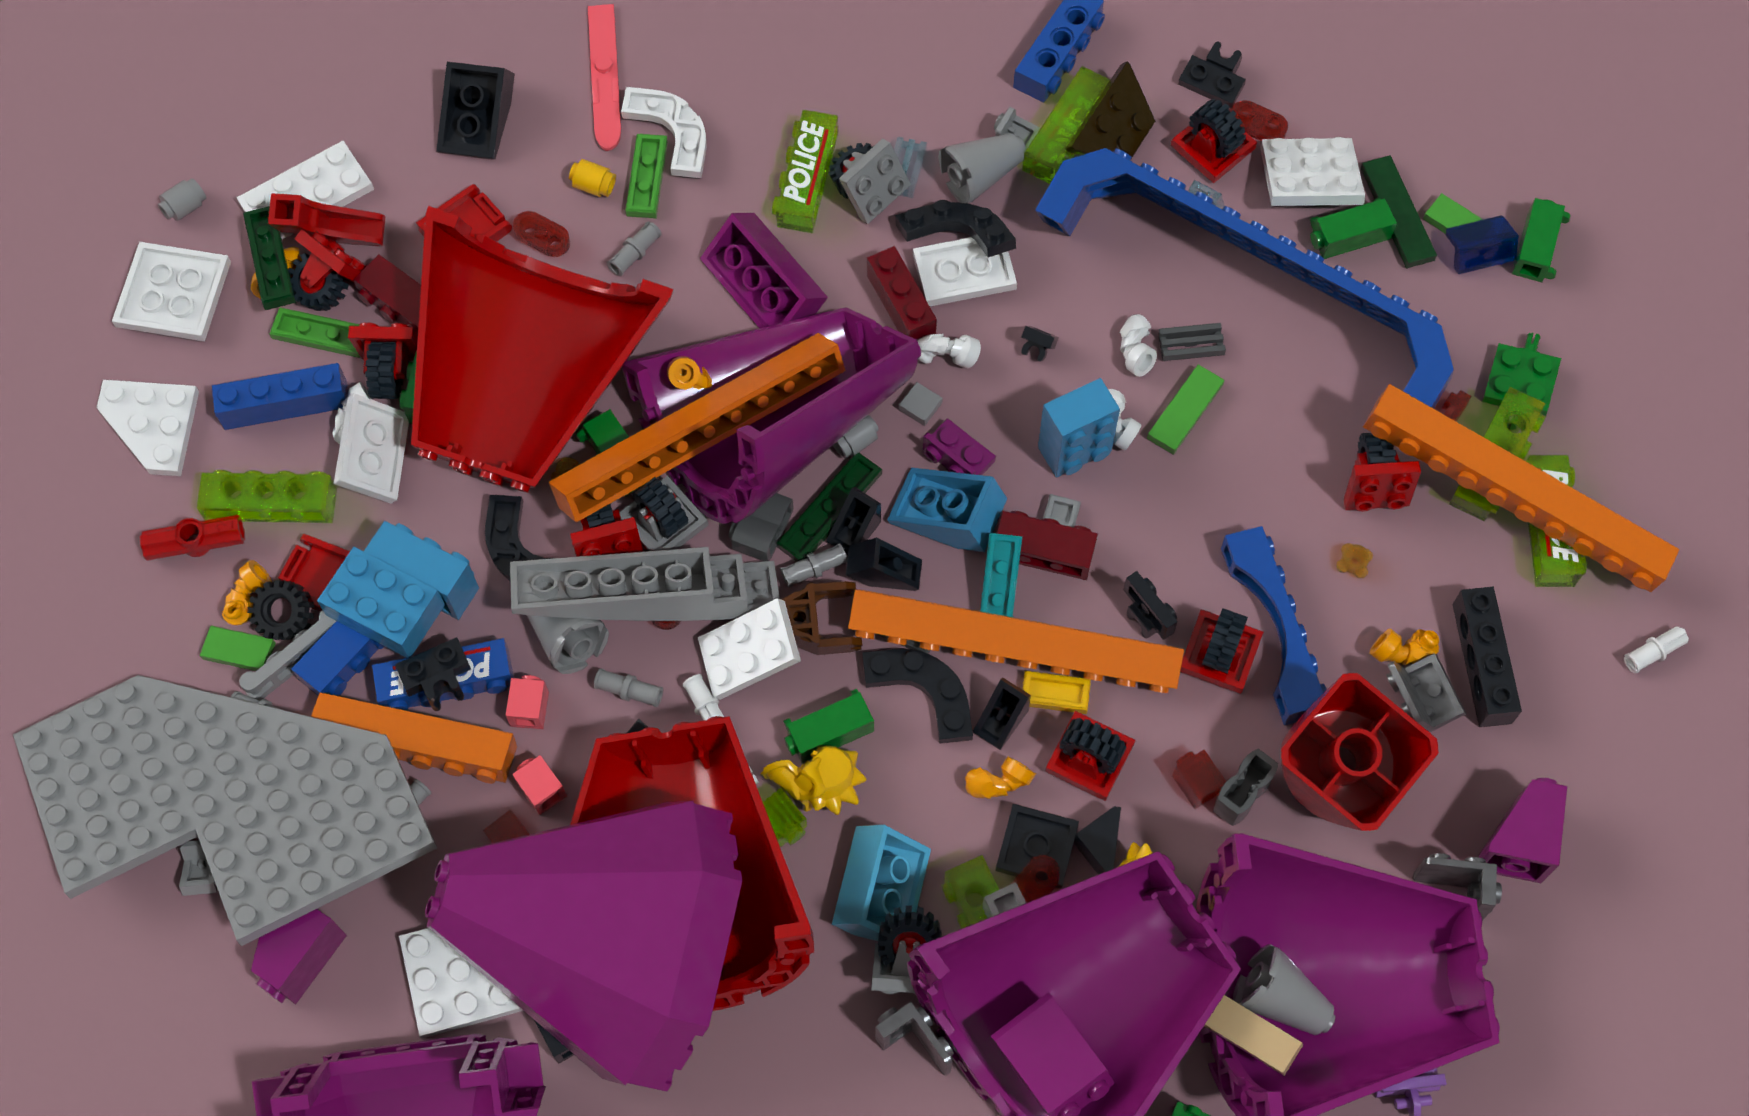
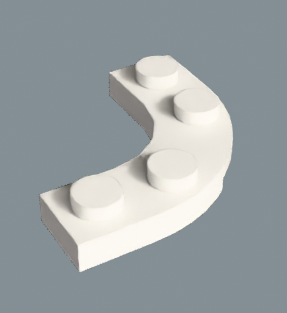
M626 87L621 110L622 118L652 121L664 125L675 137L671 175L702 178L707 143L705 128L700 116H697L689 107L688 102L674 94L660 90Z

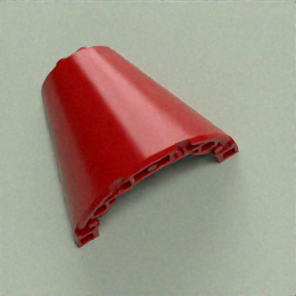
M428 206L425 215L411 445L419 449L418 456L436 462L437 458L449 462L448 466L452 467L456 472L471 476L474 471L480 473L479 476L488 483L502 486L503 481L511 483L510 487L528 493L530 488H535L664 310L671 300L674 289L645 279L642 280V283L637 284L636 288L629 284L613 282L609 284L547 264L527 255L506 249L504 245L485 235L472 233V227L466 224L459 216Z
M714 716L708 720L692 723L679 722L673 726L671 731L661 733L658 728L648 727L638 732L626 734L613 733L608 737L596 738L570 825L675 801H693L695 804L732 813L733 822L731 823L729 834L736 836L738 857L733 861L734 869L741 871L742 885L713 1011L745 1004L744 995L752 994L761 990L763 997L768 996L793 982L810 964V954L814 953L813 932L730 716Z

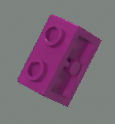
M948 418L932 435L927 432L923 436L922 449L926 457L933 463L939 462L948 469V472L983 475L996 460V456Z

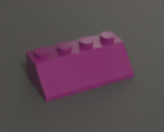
M731 213L700 257L701 261L759 328L815 315L828 298L755 213Z

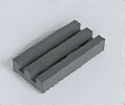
M1221 323L1159 329L1158 337L1162 360L1171 361L1225 355L1226 348L1223 345L1224 337L1221 334ZM1216 343V346L1168 350V347H1193L1198 344Z

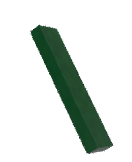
M1391 155L1362 163L1361 171L1374 199L1385 198L1397 222L1392 239L1406 269L1435 261L1437 254Z
M270 206L243 213L260 296L265 310L296 303L281 233L268 224Z
M861 453L853 456L777 542V548L796 562L805 559L807 554L814 553L829 536L851 488L856 487L866 493L882 475V469Z

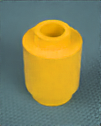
M581 159L579 163L575 162L572 165L569 180H572L573 188L597 197L602 195L609 197L616 182V174L611 173L609 168Z

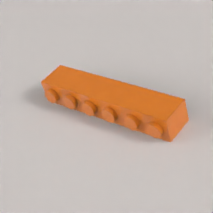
M321 692L318 695L311 715L313 718L387 735L398 760L411 762L417 768L428 770L431 767L443 769L445 773L457 777L463 774L472 775L478 780L490 784L495 783V781L506 783L517 749L513 733Z

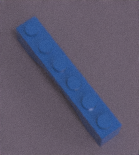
M1263 526L1225 535L1221 550L1231 577L1247 587L1261 601L1276 626L1281 644L1282 665L1279 681L1273 696L1283 724L1296 723L1327 688L1324 684L1319 683L1316 674L1318 672L1316 658L1312 653L1309 654L1307 650L1305 628L1302 624H1298L1296 620L1294 598L1291 594L1287 595L1284 587L1285 574L1281 565H1276L1273 557L1275 554L1274 543L1270 536L1265 535Z

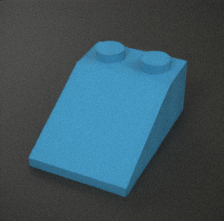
M911 467L887 520L892 525L957 549L985 552L989 542V534L994 531L1007 497L992 476Z

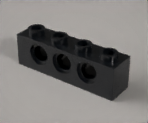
M1494 586L1463 589L1459 592L1452 606L1479 728L1512 724L1522 712Z

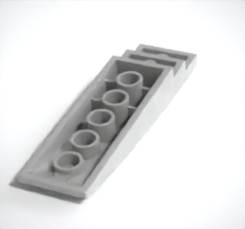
M709 547L510 562L512 614L629 621L736 619L777 598L780 599L774 561L743 563L742 554L710 556Z

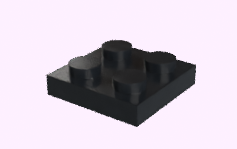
M1013 804L995 871L1062 889L1079 821Z

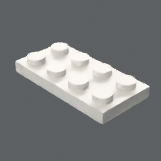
M341 141L236 198L244 212L270 206L271 193L302 195L318 203L343 207L373 191L374 187L345 142ZM280 232L282 239L293 234Z

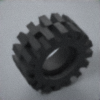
M274 580V582L264 583V588L258 587L255 590L258 594L257 597L251 596L249 602L254 603V607H248V613H253L254 617L249 620L251 624L257 625L255 628L257 633H264L263 637L273 640H291L300 631L309 629L311 626L307 621L308 619H314L315 613L309 612L310 608L315 607L314 602H308V598L311 595L309 592L303 591V586L295 584V582ZM283 597L290 602L292 613L286 622L278 623L271 615V607L274 601Z

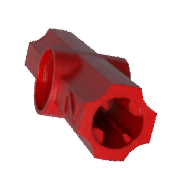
M240 515L205 521L186 518L177 523L176 526L142 531L140 546L143 557L147 561L183 554L200 557L211 549L244 544L245 530ZM198 534L194 540L187 541L192 535Z

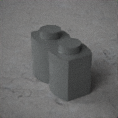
M776 493L751 516L740 522H733L729 531L733 550L762 561H770L777 548V542L787 527L794 510L793 499Z
M1260 749L1249 753L1242 761L1237 774L1226 781L1221 788L1214 804L1213 812L1232 826L1240 823L1248 815L1255 799L1262 796L1270 786L1277 772L1278 763Z

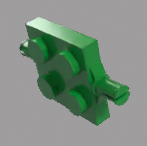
M1534 333L1527 334L1524 348L1498 344L1482 402L1497 405L1507 411L1503 427L1508 429L1510 419H1512L1509 430L1516 429L1519 414H1533L1546 417L1562 358L1538 352L1537 348L1541 336L1537 333L1533 344L1531 341Z

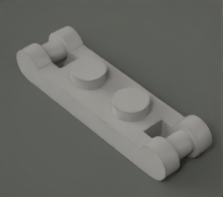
M322 610L319 614V621L308 630H302L296 634L292 643L282 651H277L270 655L266 660V664L256 672L249 671L244 673L239 680L242 689L249 697L259 701L267 697L294 675L291 668L336 621L326 616Z

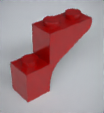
M271 193L268 224L282 233H299L302 229L312 235L317 231L327 239H332L340 244L383 246L386 216L375 212L322 204L309 200L302 195Z

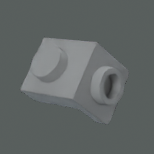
M1009 107L1005 114L1001 113L994 124L996 136L1012 133L1023 140L1026 147L1024 156L1027 158L1043 134L1042 128L1017 116L1016 110L1012 107Z
M188 841L180 845V851L184 859L179 884L182 896L217 893L218 889L200 841Z

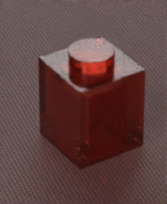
M1205 749L1197 754H1194L1193 751L1188 752L1176 761L1177 766L1172 777L1194 809L1219 795L1226 780Z

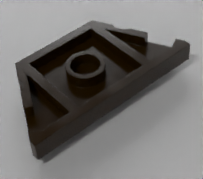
M1128 61L1119 66L1065 148L1068 152L1087 154L1103 148L1114 152L1117 148L1133 157L1156 121Z

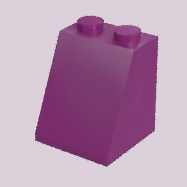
M1550 778L1532 779L1515 799L1478 857L1485 859L1486 863L1497 864V875L1541 884L1560 864L1567 786L1559 785L1557 781Z
M315 909L259 937L251 967V972L260 978L256 985L280 1003H283L287 998L294 1004H297L347 935L330 917Z
M1049 992L991 1035L1011 1068L1048 1116H1078L1083 1107L1091 1101H1097L1104 1097L1110 1087L1115 1084L1106 1067Z

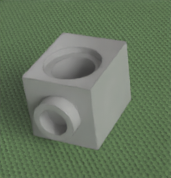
M1015 882L985 896L983 910L987 918L1025 904L1026 901Z

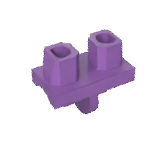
M1437 1068L1377 1091L1375 1096L1380 1098L1405 1095L1404 1098L1394 1099L1395 1108H1407L1410 1116H1421V1107L1431 1106L1432 1098L1431 1095L1419 1096V1093L1439 1091L1441 1086L1447 1085L1445 1074H1438Z

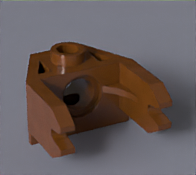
M856 582L809 583L802 590L795 591L782 599L786 604L797 648L816 655L850 653L862 649L861 637L826 639L819 635L816 604L821 599L853 596Z

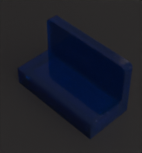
M1502 215L1446 229V237L1455 247L1454 269L1458 274L1515 261L1517 258L1519 235Z

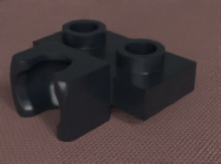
M1217 41L1207 55L1206 61L1194 55L1191 56L1179 78L1178 85L1209 99L1221 100L1222 105L1226 103L1232 109L1246 81L1245 78L1235 74L1240 66L1242 53L1236 50L1230 58L1224 59L1220 56L1221 42Z
M1138 571L1128 576L1123 590L1132 600L1133 604L1128 606L1127 616L1130 620L1136 619L1138 621L1143 637L1149 638L1158 633L1165 640L1174 634L1178 622L1174 609L1168 603L1163 604L1156 595L1155 586L1148 578L1145 577L1143 579Z
M457 637L395 664L408 696L410 697L424 691L434 711L441 709L440 697L446 692L453 693L458 701L464 699V693L456 676L471 670V667Z

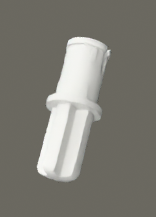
M1674 627L1657 638H1648L1646 644L1624 655L1626 666L1631 672L1638 673L1657 660L1660 662L1664 661L1667 654L1689 641L1685 629Z
M701 674L694 675L683 683L684 689H686L696 707L694 712L696 715H701L703 721L714 716L724 717L718 707V698H713Z

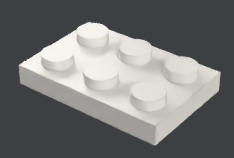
M972 237L913 249V258L923 296L929 306L1017 290V281L1008 251L987 257Z
M355 393L348 397L335 472V485L390 504L397 501L409 421L404 411Z
M778 598L698 637L713 698L716 697L720 700L801 661L785 601Z

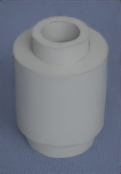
M191 178L188 181L183 180L161 194L159 196L161 202L158 204V207L167 219L173 218L179 221L202 206V201L206 199V195L200 185Z
M868 415L839 439L833 447L842 458L845 459L849 455L853 457L878 439L876 432L879 428L873 418Z

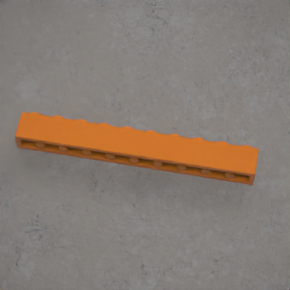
M817 333L549 481L559 509L577 523L641 487L654 477L657 478L737 432L736 429L751 425L840 375L846 370L838 344Z
M1388 384L1380 395L1363 425V428L1370 431L1376 438L1386 440L1395 445L1404 454L1414 456L1428 464L1432 470L1456 480L1460 486L1471 489L1485 497L1491 504L1501 506L1510 511L1519 520L1529 522L1543 530L1547 536L1564 542L1577 553L1588 556L1602 564L1608 571L1616 572L1630 580L1638 588L1652 592L1663 583L1680 550L1391 384Z
M855 589L848 629L855 630L854 636L874 639L875 634L888 636L887 642L906 645L907 640L920 642L919 648L939 651L940 646L953 648L952 654L972 657V651L984 653L985 660L1004 663L1005 658L1018 660L1017 666L1037 669L1038 664L1051 666L1050 672L1070 675V670L1084 672L1083 678L1095 681H1102L1103 676L1116 678V684L1128 687H1135L1136 682L1149 684L1148 690L1168 693L1169 688L1177 689L1184 649L861 589Z

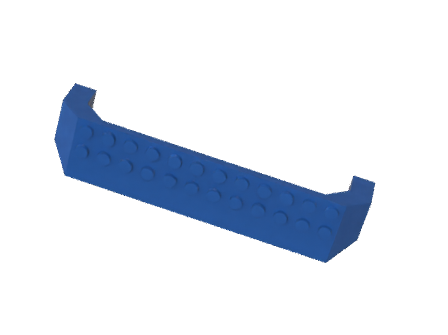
M1103 148L1065 160L1060 165L1035 209L1044 223L1071 236L1091 199L1137 193L1404 335L1416 370L1403 392L1431 408H1435L1452 379L1454 371L1443 329L1437 323L1438 318L1424 310L1417 313L1409 309L1408 306L1410 304L1396 295H1392L1390 299L1379 293L1381 288L1368 280H1364L1363 283L1351 278L1353 273L1344 267L1336 265L1335 268L1324 264L1323 261L1325 259L1311 250H1308L1306 254L1295 248L1297 244L1289 238L1280 235L1277 239L1267 233L1269 229L1256 221H1252L1249 224L1241 220V214L1230 207L1224 206L1223 210L1212 204L1214 200L1198 191L1195 195L1185 190L1186 185L1173 177H1170L1168 181L1158 175L1159 171L1146 163H1142L1141 166L1130 161L1132 157L1120 149L1116 148L1112 152L1107 148Z

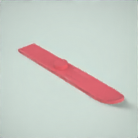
M614 4L588 6L594 131L598 145L605 151L613 150L621 139Z

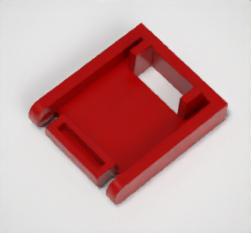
M475 184L470 185L437 208L459 216L466 224L472 227V233L485 235L496 242L512 230V225L509 221L505 220L504 215L483 192L480 193V189ZM425 217L416 222L418 230L423 236Z
M303 534L300 541L304 545L311 547L310 551L296 545L278 579L280 581L295 582V584L303 586V591L309 592L311 595L308 598V602H314L315 608L312 609L321 612L322 608L317 600L350 551Z

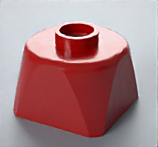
M1346 673L1342 674L1305 711L1286 734L1281 745L1282 772L1285 782L1295 799L1317 817L1348 828L1372 831L1377 830L1438 755V742L1436 737L1360 674ZM1339 748H1345L1352 753L1356 761L1354 770L1349 769L1343 764L1339 755Z

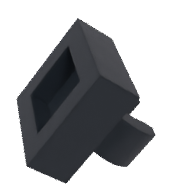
M1025 326L1021 338L1029 341L1023 345L1022 354L1028 355L1030 348L1037 346L1040 351L1037 360L1043 361L1047 356V348L1055 349L1059 337L1033 326Z

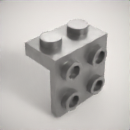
M1435 653L1406 668H1403L1395 661L1387 664L1391 671L1386 674L1393 690L1395 692L1399 691L1405 700L1401 704L1403 711L1429 732L1466 715Z
M1434 853L1424 858L1414 872L1413 880L1415 882L1467 887V897L1477 899L1482 921L1493 911L1496 904H1500L1502 885L1496 882L1497 864L1486 863V860L1483 858L1469 857L1463 861L1451 859V856L1447 854Z
M910 1002L898 1011L895 1007L889 1009L877 1019L879 1024L876 1026L875 1039L883 1051L913 1031L942 1074L946 1076L951 1072L953 1063L951 1056L954 1052L943 1036L938 1039L936 1038L930 1027L933 1025V1022L922 1007L916 1009L912 1002Z

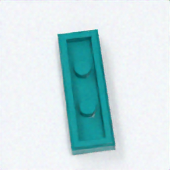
M989 534L981 612L1013 617L1022 536Z

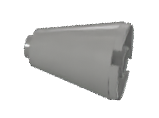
M1012 133L949 145L939 151V166L942 174L948 173L951 181L946 184L953 196L960 203L968 204L977 199L1024 160L1026 147L1023 140Z
M527 615L551 665L562 674H572L588 666L586 660L593 654L598 657L607 644L609 632L601 620Z
M1268 944L1250 959L1247 965L1252 967L1248 976L1240 975L1233 992V1000L1255 1014L1312 1035H1318L1321 1032L1326 1033L1330 1030L1335 1022L1334 1006L1280 948Z

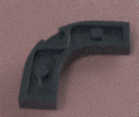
M939 200L934 204L910 209L907 212L895 215L896 226L907 242L937 232L959 231L971 236L987 257L1016 249V238L1004 222L988 208L967 203Z
M490 495L485 523V540L491 559L497 569L511 581L510 562L553 559L533 555L523 547L520 541L519 531L524 502L522 496Z
M892 649L862 653L866 688L889 685L914 686L922 690L932 701L936 713L939 744L973 740L966 691L958 676L944 662L928 653L913 649Z

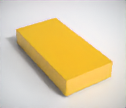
M1025 671L1022 690L1031 695L1029 707L1066 712L1077 711L1081 714H1087L1091 680Z

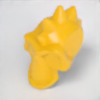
M836 746L819 747L811 753L813 757L811 762L807 760L800 767H797L790 760H779L765 766L760 773L765 779L773 781L788 792L795 800H799L803 804V811L807 812L812 808L815 811H819L823 807H827L835 815L840 814L842 801L855 805L859 803L854 786L867 780L856 768L857 751H844Z

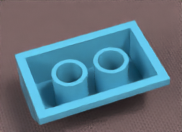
M886 825L856 826L832 925L855 936L878 941L881 922H885V916L888 913L894 916V909L898 907L904 913L906 906L912 905V912H916L931 848Z

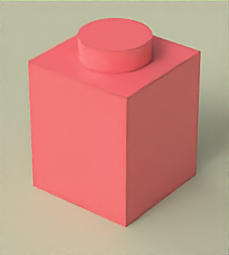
M524 675L521 679L511 678L505 715L510 727L544 728L549 694L544 680L532 675Z
M541 755L535 759L529 758L523 761L517 767V771L512 774L517 785L538 815H541L567 797L562 784Z

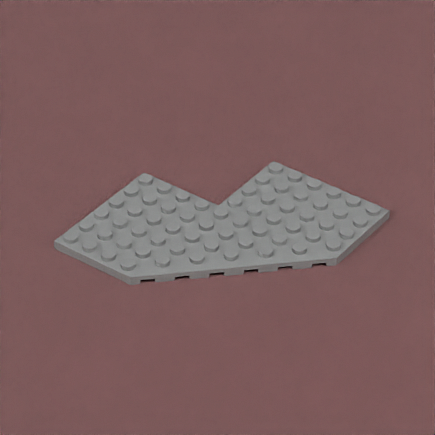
M140 675L13 734L64 893L70 899L198 837L234 935L241 946L437 849L394 748L387 735Z

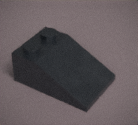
M447 61L436 152L496 159L512 102L515 73L505 68Z

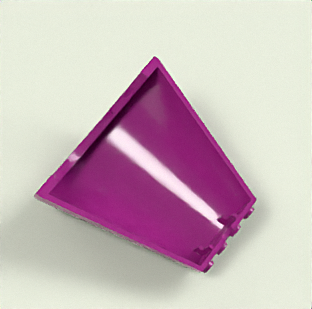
M844 307L625 362L622 368L631 400L634 402L640 401L643 417L638 420L642 429H645L817 333L838 344L845 372L751 425L736 429L737 432L666 472L676 485L682 483L686 487L688 492L685 495L706 517L722 524L731 521L737 523L751 516L910 380L915 373L918 358L921 356L918 340L888 326L882 327L875 320ZM679 356L690 357L697 363L701 373L702 367L707 370L712 379V387L701 388L700 390L693 387L686 390L676 388L667 376L669 363Z
M1243 833L1231 835L1220 845L1217 850L1220 859L1218 863H1209L1199 891L1196 911L1198 914L1201 912L1206 913L1213 920L1216 926L1214 931L1221 941L1226 942L1236 954L1235 961L1241 968L1225 996L1233 1000V992L1240 975L1247 977L1252 967L1247 965L1250 959L1261 948L1271 944L1280 948L1334 1006L1335 1022L1330 1030L1326 1033L1321 1032L1318 1035H1312L1258 1015L1303 1043V1047L1285 1076L1203 1026L1199 1032L1201 1043H1210L1215 1059L1214 1063H1208L1209 1069L1222 1097L1236 1116H1317L1500 1043V1026L1495 1017L1493 1004V985L1484 978L1482 966H1485L1488 961V952L1483 942L1481 930L1482 916L1478 910L1477 899Z
M1159 851L923 943L909 953L911 960L907 962L911 984L921 1007L927 1014L930 1012L935 1018L934 1022L936 1025L940 1026L935 1030L937 1036L945 1038L954 1052L951 1057L983 1100L986 1101L990 1098L996 1105L995 1109L1002 1114L1001 1116H1048L1011 1068L991 1037L992 1034L1048 992L1053 996L1106 1067L1115 1083L1104 1097L1097 1101H1091L1083 1107L1078 1116H1144L1241 971V968L1235 961L1236 954L1226 942L1221 941L1214 931L1216 926L1213 920L1206 913L1201 912L1198 914L1193 906L1195 900L1194 893L1177 878L1173 872L1175 867L1166 855Z

